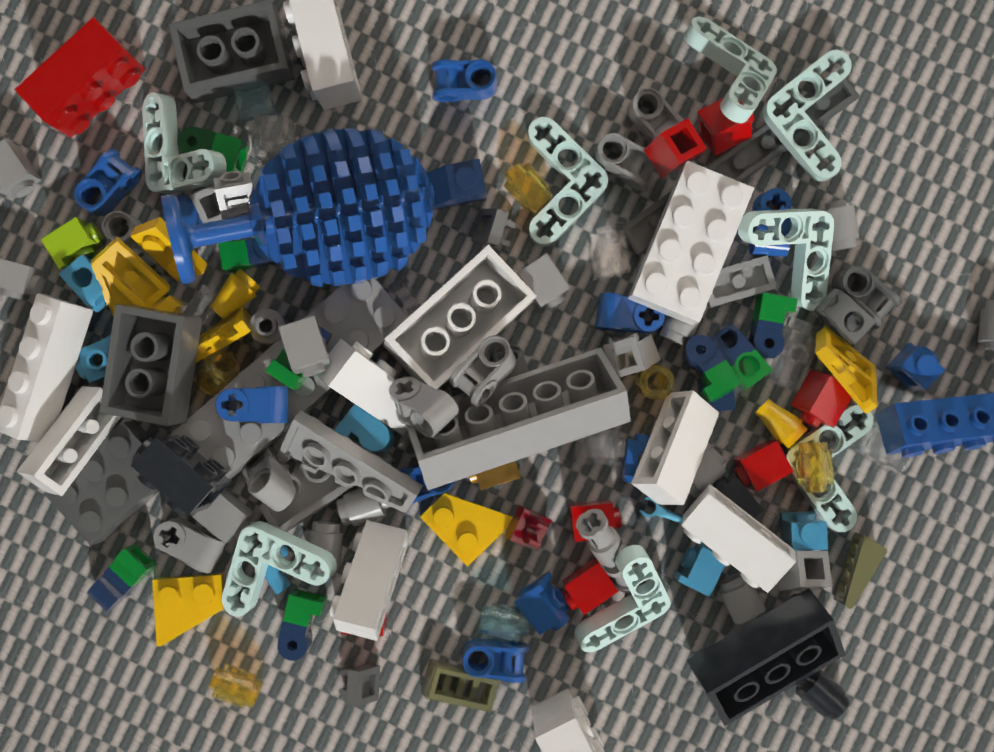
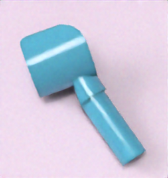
M645 497V498H644V499H646V500L653 501V500H652L651 498H649V497ZM655 501L653 502L656 505V509L653 513H646L639 509L640 513L645 517L650 518L657 515L682 524L683 515L670 511Z

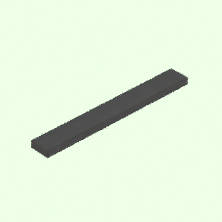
M846 77L805 110V113L817 127H820L860 98V95ZM815 88L803 97L812 98L815 95ZM788 106V107H787L786 109H784L782 112H780L779 114H777L776 117H778L779 115H783V116H784V112H785L790 106ZM765 123L752 132V138L730 148L705 166V168L742 183L788 149ZM796 129L793 133L794 142L798 143L809 133L804 129ZM671 191L618 229V232L637 258L648 250Z

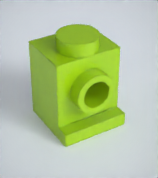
M75 217L40 240L57 267L64 270L82 254L93 258L96 254L95 250L103 246L101 241L104 240V236L93 222L89 223Z

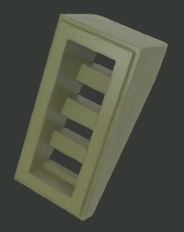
M854 532L834 600L849 609L853 608L888 552V549L869 537Z
M430 659L421 693L425 699L491 713L500 680L476 678L470 676L464 667ZM440 673H442L444 675L442 678L440 689L436 688L439 679ZM455 676L457 681L452 693L449 692L452 677ZM469 679L471 683L467 697L462 696L466 680ZM480 682L485 683L481 701L475 699Z

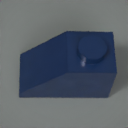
M480 158L447 164L427 172L434 190V210L487 200Z

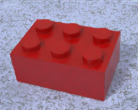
M92 17L14 90L42 121L72 138L74 135L84 132L89 127L90 120L99 112L109 109L114 104L115 97L125 88L134 86L139 81L140 74L146 69L95 17Z

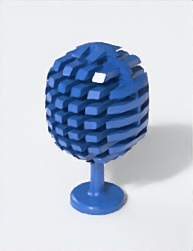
M355 128L321 130L319 133L300 137L299 141L294 144L289 143L280 149L278 155L272 161L270 159L263 167L255 189L253 187L249 203V215L187 225L184 222L177 197L174 195L161 196L168 235L182 285L192 283L196 279L192 251L195 248L254 236L257 244L266 256L282 267L284 272L297 278L296 276L301 277L311 285L323 287V283L331 284V286L364 283V281L369 279H376L388 274L390 269L400 271L407 266L408 255L410 253L414 254L422 244L421 242L427 241L426 228H430L435 197L433 185L426 170L416 156H411L410 149H403L401 143L390 137L388 139L384 138L381 131L373 129L359 131Z

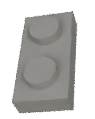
M768 255L722 268L707 303L708 308L777 289Z

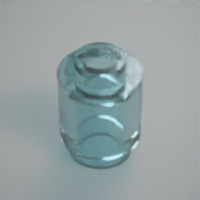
M492 603L491 606L483 605L480 634H487L490 639L520 643L522 636H529L530 622L517 606Z

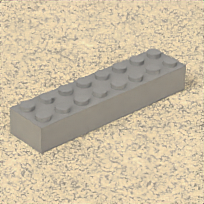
M372 278L364 281V283L340 286L303 319L315 316L319 326L332 334L326 346L328 354L341 338L351 346L356 341L359 342L375 356L384 348V339L409 316L376 279ZM280 338L188 418L186 423L180 425L169 436L179 435L181 437L186 435L200 447L197 452L207 460L212 458L220 463L227 471L225 476L233 480L242 472L246 465H250L257 459L266 447L273 445L288 432L293 419L300 410L308 414L335 390L330 388L317 375L307 377L299 390H292L265 372L272 360L276 359L284 348L282 338ZM261 386L288 387V423L232 422L221 418L216 411V399L224 390ZM235 396V401L229 402L228 408L234 410L236 415V410L243 408V402L237 401Z

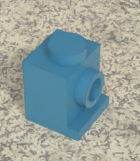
M111 335L81 348L75 368L82 379L87 378L89 383H100L105 379ZM97 354H101L103 357V362L100 366L95 357Z
M816 511L780 512L781 540L795 551L828 550L827 521L816 518Z
M703 542L700 544L696 543L694 548H688L682 559L681 566L684 567L682 573L675 570L673 577L678 582L710 597L725 565L713 556L711 548Z

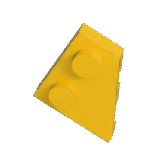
M119 237L115 238L91 260L92 269L96 279L100 282L106 304L109 305L113 318L115 305H136L150 308L170 290V285Z
M244 306L229 315L225 320H220L200 335L196 363L202 359L204 361L210 360L223 347L251 331V315Z
M828 326L822 328L816 333L815 353L818 359L830 370L862 411L868 414L878 407L876 366Z
M444 492L420 518L468 567L508 528L513 516Z
M224 573L159 577L152 580L157 647L165 645L224 609L222 604V594L225 587Z

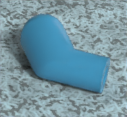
M286 545L281 546V554L283 557H286L288 555V548ZM268 565L265 579L277 595L291 584L281 570Z

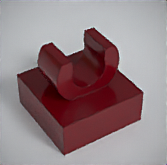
M518 505L504 536L513 542L538 551L552 519Z

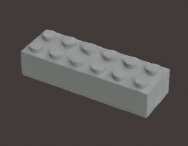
M598 348L505 379L495 389L491 397L478 407L471 403V397L466 393L453 396L452 398L458 406L459 413L433 438L424 436L418 430L408 425L406 427L427 490H431L631 422L627 390L603 349Z

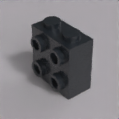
M179 435L161 436L155 439L150 437L138 448L135 453L138 458L131 465L139 473L137 475L139 481L151 490L157 488L167 497L165 500L166 504L181 515L185 513L189 516L208 509L231 483V480L225 476L227 473L226 469L212 458L209 460L205 459L197 452L200 449L198 444L186 435L181 437Z

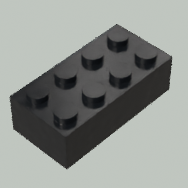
M810 588L801 593L791 595L783 604L771 611L759 614L754 621L744 627L730 631L722 640L710 647L700 649L693 657L686 661L724 726L845 656L846 653L834 619Z

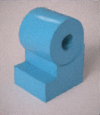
M82 254L62 270L59 275L89 308L99 312L107 304L102 294L100 282L96 279L91 266L93 258Z
M356 404L353 405L334 430L340 435L350 438L352 441L358 436L360 444L364 449L373 453H385L394 444L395 436L392 429Z

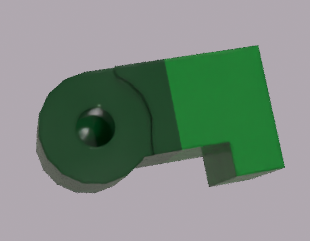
M192 126L184 128L177 137L178 148L183 154L199 149L217 151L223 154L226 159V172L239 171L243 173L250 147L242 139Z

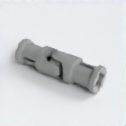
M590 509L580 515L576 528L581 537L588 540L587 544L590 551L599 561L604 571L613 577V582L617 589L623 593H630L615 563L616 556L626 546L623 544L617 531L613 527L608 526L609 521L604 512L599 509ZM636 564L631 565L632 569L638 567Z

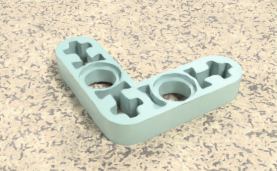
M694 17L684 32V39L692 48L737 76L721 101L720 108L728 119L737 123H745L767 91L777 73V68L769 58L714 22L704 17Z
M831 50L824 54L773 95L764 105L762 111L766 124L805 172L816 181H826L839 172L842 162L839 153L805 113V110L842 82L850 73L852 67L851 60L845 52L840 50ZM837 62L840 65L837 72L831 73L823 80L819 75L830 64ZM799 82H811L815 87V95L812 98H805L800 95L798 91ZM791 98L794 104L784 112V116L779 115L776 117L773 114V111L776 109L775 105L780 107ZM796 129H804L809 133L810 143L808 146H798L794 142L793 133ZM818 145L820 149L808 158L805 153ZM819 159H829L828 170L823 169L820 171L817 168V165L820 163Z
M156 92L148 94L143 103L142 115L145 177L149 190L173 194L214 184V178H219L222 174L226 173L227 164L223 154L217 151L199 149L179 155L177 145V111L174 99L168 95ZM161 137H162V138H163V144H162V148H161V150H160V149H159V142H160V139H161ZM187 164V176L184 180L183 170L185 165ZM202 166H209L205 168V171L202 170Z
M539 117L532 121L529 126V143L569 182L530 223V239L536 245L546 247L553 244L602 195L607 187L608 177L605 170L555 121L548 117ZM539 127L541 130H544L548 127L550 129L549 137L555 144L558 138L563 140V142L556 146L552 154L548 152L552 145L543 138L540 141L536 139V128ZM570 149L574 151L577 155L576 164L570 167L561 165L558 161V154L562 150ZM596 174L599 176L597 184L600 188L590 187L584 194V197L589 200L584 202L580 193L571 188L576 186L577 190L580 191L586 183L584 176L593 177ZM572 197L576 200L578 209L573 215H564L559 210L558 203L562 198ZM549 210H552L556 218L565 224L561 227L557 221L550 229L552 234L550 238L546 235L539 238L536 235L538 232L536 225L538 223L546 225L552 219V215L547 213Z
M812 208L747 212L738 227V234L744 242L758 246L795 244L791 297L798 299L797 307L814 311L827 296L834 232V219L832 215L826 211ZM790 218L792 221L791 230L786 236H783L781 225L785 219ZM819 221L818 227L812 229L813 224ZM759 224L767 225L768 231L756 230L753 233V227ZM811 241L817 242V245L811 244L810 242H811ZM813 251H816L817 262L812 268L808 269L807 258Z
M848 405L840 417L838 425L845 426L852 420L850 414L853 413L862 415V418L859 420L860 427L850 426L842 431L838 426L832 428L820 424L818 428L812 429L799 438L789 449L786 448L784 450V454L794 471L789 475L816 511L819 518L827 521V527L837 532L851 530L856 524L857 513L824 463L871 430L874 423L871 411L866 414L858 405ZM825 430L832 431L836 437L835 445L828 450L823 449L819 444V436ZM810 441L812 448L820 456L817 458L816 454L811 453L803 459L804 467L799 465L793 466L792 462L796 459L794 453L804 454L812 449L807 445V442ZM817 478H823L828 485V490L822 497H815L811 492L810 486ZM831 501L835 508L842 511L845 510L846 513L842 516L844 522L832 521L836 516L832 508L827 505L822 508L821 505Z
M262 521L254 522L243 529L239 535L222 594V604L226 612L235 617L243 616L254 608L259 599L268 565L311 585L318 586L334 576L337 570L336 559L327 550ZM254 533L258 534V540L262 542L257 547H255L257 538L253 536ZM282 545H288L292 548L295 554L294 561H288L282 556ZM243 561L253 565L255 569L254 577H249L243 572ZM316 561L320 563V569L323 571L321 574L317 572V565L314 564ZM243 587H247L242 591L241 597L239 599V597L236 594L243 589Z
M628 546L621 550L615 559L616 566L631 595L583 620L575 628V637L583 651H597L660 617L669 609L671 605L670 599L651 559L642 546ZM637 562L638 567L632 569L631 565ZM648 580L646 583L638 586L643 581Z

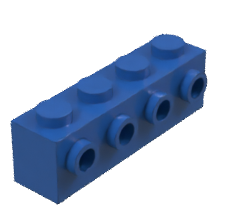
M994 393L893 403L875 414L886 454L901 453L902 458H909L925 453L924 450L930 449L933 450V454H942L955 450V446H963L965 451L985 447L986 443L993 442L994 444Z

